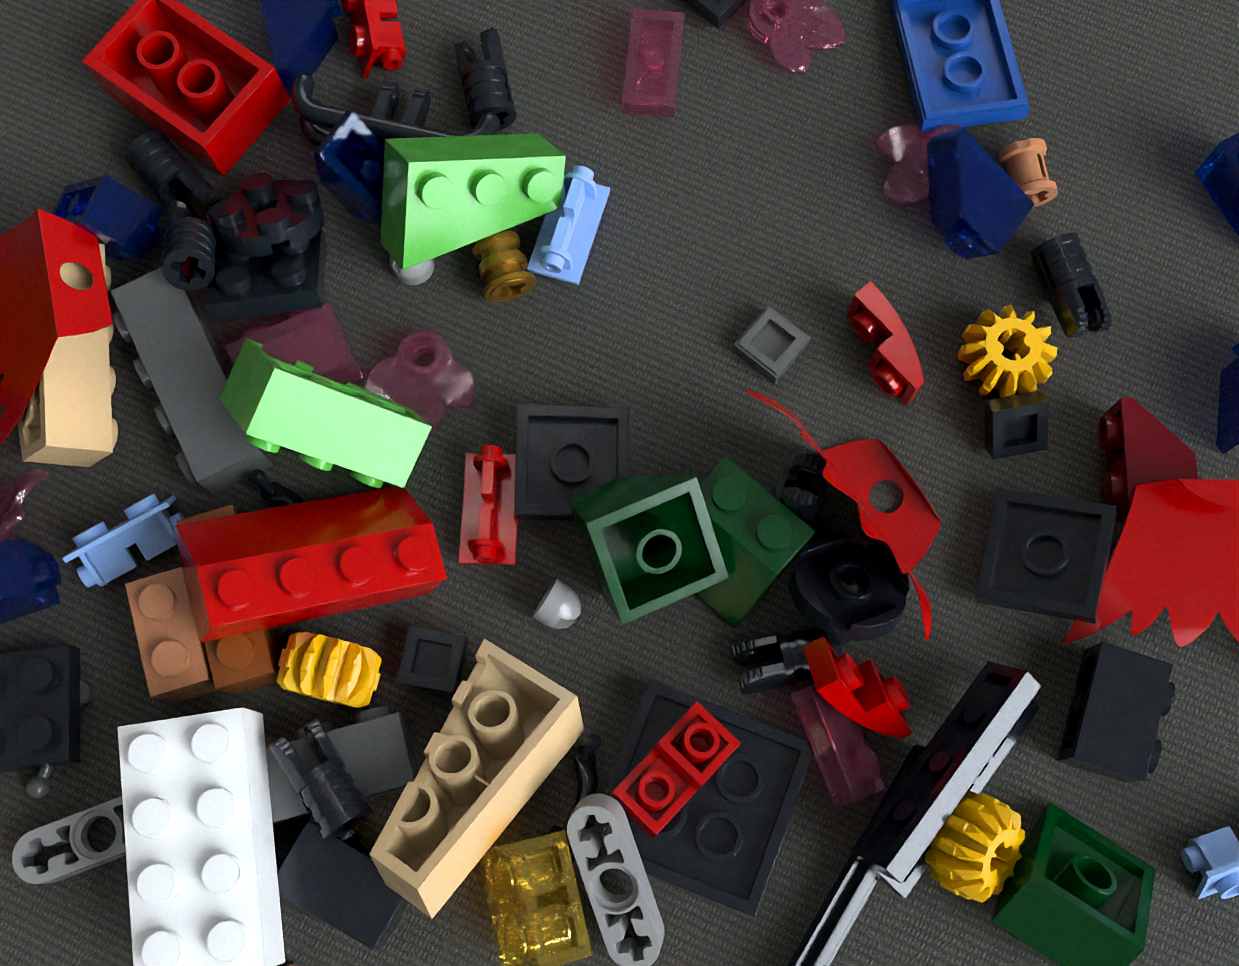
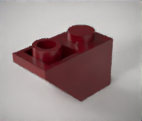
M1120 398L1100 418L1097 430L1098 444L1101 450H1106L1107 471L1104 472L1102 477L1101 493L1105 504L1117 507L1116 522H1126L1136 484L1168 479H1198L1196 453L1134 398Z

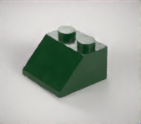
M726 456L700 484V488L729 579L699 591L695 595L735 629L796 560L804 546L811 541L816 531Z
M693 473L620 477L568 499L602 596L622 625L729 579L697 476Z
M1049 802L1043 809L1020 850L1022 858L1015 863L1013 868L1014 877L1007 878L1004 881L1003 890L998 896L992 922L1007 931L1015 939L1029 945L1059 966H1129L1145 949L1156 869Z

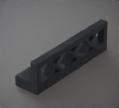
M990 661L985 664L851 849V852L895 894L903 898L908 896L929 866L925 861V853L930 848L933 838L968 790L978 794L982 791L1040 709L1032 699L1041 685L1028 671Z

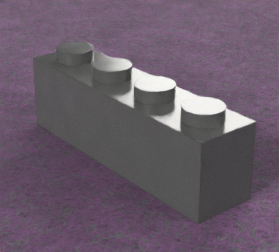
M162 267L111 290L110 292L119 311L112 314L114 323L127 343L134 342L140 356L133 360L134 367L147 389L154 388L161 404L154 407L156 416L165 432L170 437L176 435L183 451L176 454V459L190 484L198 482L215 495L250 478L251 472L255 469L264 471L274 466L268 451L260 449L244 439L246 434L219 400L231 372L193 291L182 290L171 285L165 279Z
M382 706L355 714L356 724L334 730L332 722L321 723L344 761L346 771L352 776L354 785L361 791L364 801L403 791L408 782H414L420 766L407 716L399 712L391 714L389 706ZM301 728L297 731L299 740L289 743L296 750L306 771L310 772L321 764L306 741L305 728ZM266 738L273 827L311 817L310 812L306 811L302 804L303 800L294 792L268 746L276 741V739Z

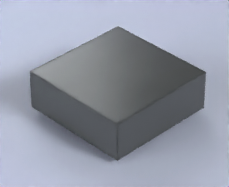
M768 305L733 344L732 351L775 384L806 349L811 338Z

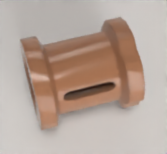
M1028 138L1016 141L999 151V163L1001 167L1007 170L1012 190L1008 195L1011 208H1034L1051 201L1058 194L1056 182L1049 180L1044 161L1047 147L1045 140L1041 138Z

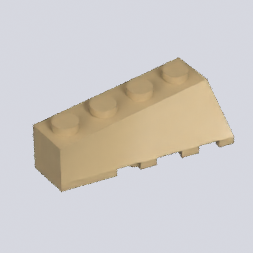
M99 244L108 293L111 285V270L109 266L105 265V245ZM68 262L61 266L60 276L68 286L77 290H87L92 287L93 276L86 267L75 262ZM113 324L91 333L58 337L33 396L17 422L22 461L90 467L113 453L118 437V426L116 420L112 418L111 395L116 383L115 371L110 366L109 344L113 336Z
M485 638L475 655L477 663L468 680L461 681L451 700L453 708L440 733L434 732L424 750L426 759L414 782L407 783L369 854L385 884L431 919H433L585 731L578 697Z

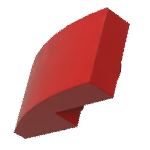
M870 281L854 294L847 315L851 318L850 324L855 333L866 343H875L878 346L868 366L873 371L872 378L887 396L892 398L897 396L907 406L915 398L924 383L921 365L913 342L898 314L885 296Z
M824 636L803 647L816 690L840 713L870 730L887 736L903 739L913 734L904 713L905 709L911 707V703L895 675L885 678L871 659L857 666L847 652L839 656Z
M697 701L662 737L651 752L612 791L610 797L617 800L625 813L654 839L737 749L741 742Z

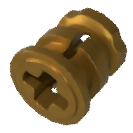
M498 232L476 241L475 246L472 248L476 260L481 261L478 267L481 279L488 283L483 290L487 301L504 302L525 295L536 286L537 281L533 273L525 271L528 266L525 254L517 250L521 242L516 232Z

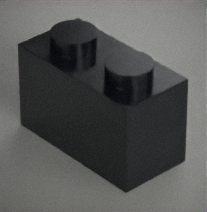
M1104 642L1085 649L1057 761L1124 783L1146 781L1147 773L1152 774L1161 755L1162 744L1159 739H1156L1160 718L1167 715L1175 696V684L1169 681L1173 664Z
M308 821L277 873L279 894L374 951L384 947L410 902L385 884L369 855L371 851L358 844L362 833L352 828L344 834L324 842L319 835L320 829L318 826H315L313 821Z

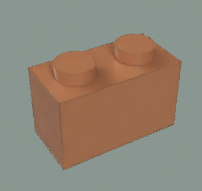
M183 567L126 583L125 587L150 697L174 704L216 691L205 643H200Z

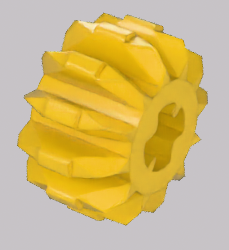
M1012 304L1003 307L999 316L988 309L979 316L977 320L978 325L970 324L964 331L962 337L967 344L962 345L959 349L957 360L971 364L963 373L964 381L979 378L983 382L979 388L980 396H987L993 388L998 389L1000 398L1013 396L1016 391L1019 394L1034 392L1037 390V383H1045L1052 375V368L1048 363L1052 362L1057 356L1058 347L1044 343L1051 335V326L1036 329L1032 325V322L1035 320L1034 310L1025 313L1022 319L1016 317ZM1004 348L1012 352L1010 359L1001 355Z
M306 631L297 632L289 636L286 649H282L278 662L280 669L276 682L289 692L335 704L361 708L370 704L372 693L377 690L381 675L378 672L382 658L371 648L363 647L356 643Z
M968 790L933 838L930 848L925 853V861L930 865V877L939 882L940 886L965 899H974L983 903L991 894L998 896L1003 890L1004 881L1007 878L1014 877L1013 868L1016 861L1022 858L1019 847L1025 839V831L1020 828L1021 815L1011 810L1009 805L1000 802L996 798L985 793L978 794Z

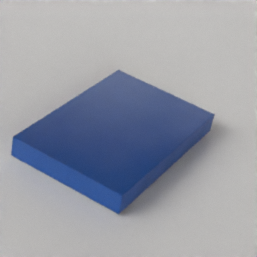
M890 0L889 8L920 133L1026 119L1030 106L999 0Z

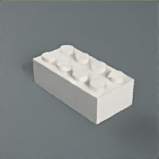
M242 707L118 727L133 966H277L285 963L263 713Z

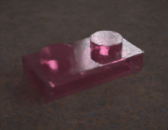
M633 8L622 96V113L674 117L685 13Z
M815 685L792 693L791 696L835 808L856 802L886 789L880 776L878 759L869 748L860 724L846 717L829 704L816 690Z

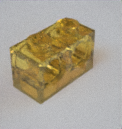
M565 830L490 847L480 859L501 966H560L592 956Z

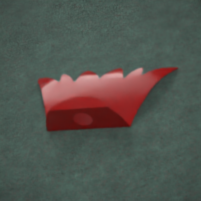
M37 209L23 223L0 234V375L4 374L0 384V408L6 403L0 420V445L10 434L28 406L58 337L91 333L113 324L98 238L78 225L40 209ZM68 262H75L86 267L93 276L92 287L87 290H77L68 286L60 276L61 266Z
M745 390L751 396L784 413L804 431L800 432V435L817 450L826 463L823 469V477L832 486L851 497L857 505L864 533L868 537L882 540L894 555L900 571L903 574L907 573L911 577L919 597L925 638L928 641L931 632L932 614L927 592L911 571L931 546L939 530L941 520L914 479L880 439L852 441L822 451L799 418L788 408L762 394ZM879 481H893L902 489L903 502L892 513H881L875 510L870 503V490Z
M1168 479L1136 484L1125 526L1106 570L1097 622L1092 624L1075 621L1062 641L1063 644L1077 641L1102 630L1120 619L1130 610L1132 611L1130 633L1137 635L1158 618L1164 607L1168 610L1172 633L1179 647L1186 646L1201 635L1213 622L1218 612L1228 630L1239 642V479Z

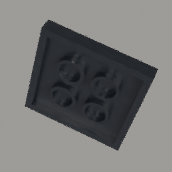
M649 679L605 795L610 796L612 791L651 752L662 737L698 701L741 744L654 839L627 814L626 816L646 874L755 918L816 744ZM595 820L593 828L598 831L602 842V847L599 851V855L607 851L604 844V836L609 822L598 823Z

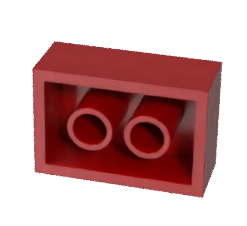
M137 0L82 60L108 96L156 130L163 131L170 140L223 177L290 102V98L275 67L178 0Z

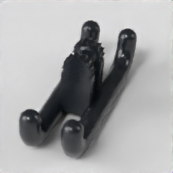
M308 73L296 75L291 88L290 98L294 110L300 115L299 124L302 133L312 145L326 151L384 163L385 139L496 135L500 126V120L497 115L492 112H486L481 115L476 127L464 134L424 127L430 109L431 92L428 89L419 87L414 89V93L401 121L393 120L395 109L399 103L400 90L398 83L386 80L381 86L371 115L322 105L312 97L315 81ZM327 128L334 129V130H339V131H344V132H348V133H353V134H358V135H362V136H367L368 138H366V137H361V136H356V135H352V134H347V133H342V132H338V131H333V130H329V129H327Z

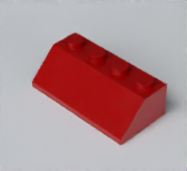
M399 486L177 524L174 527L200 643L428 595L447 579L432 521L408 491Z

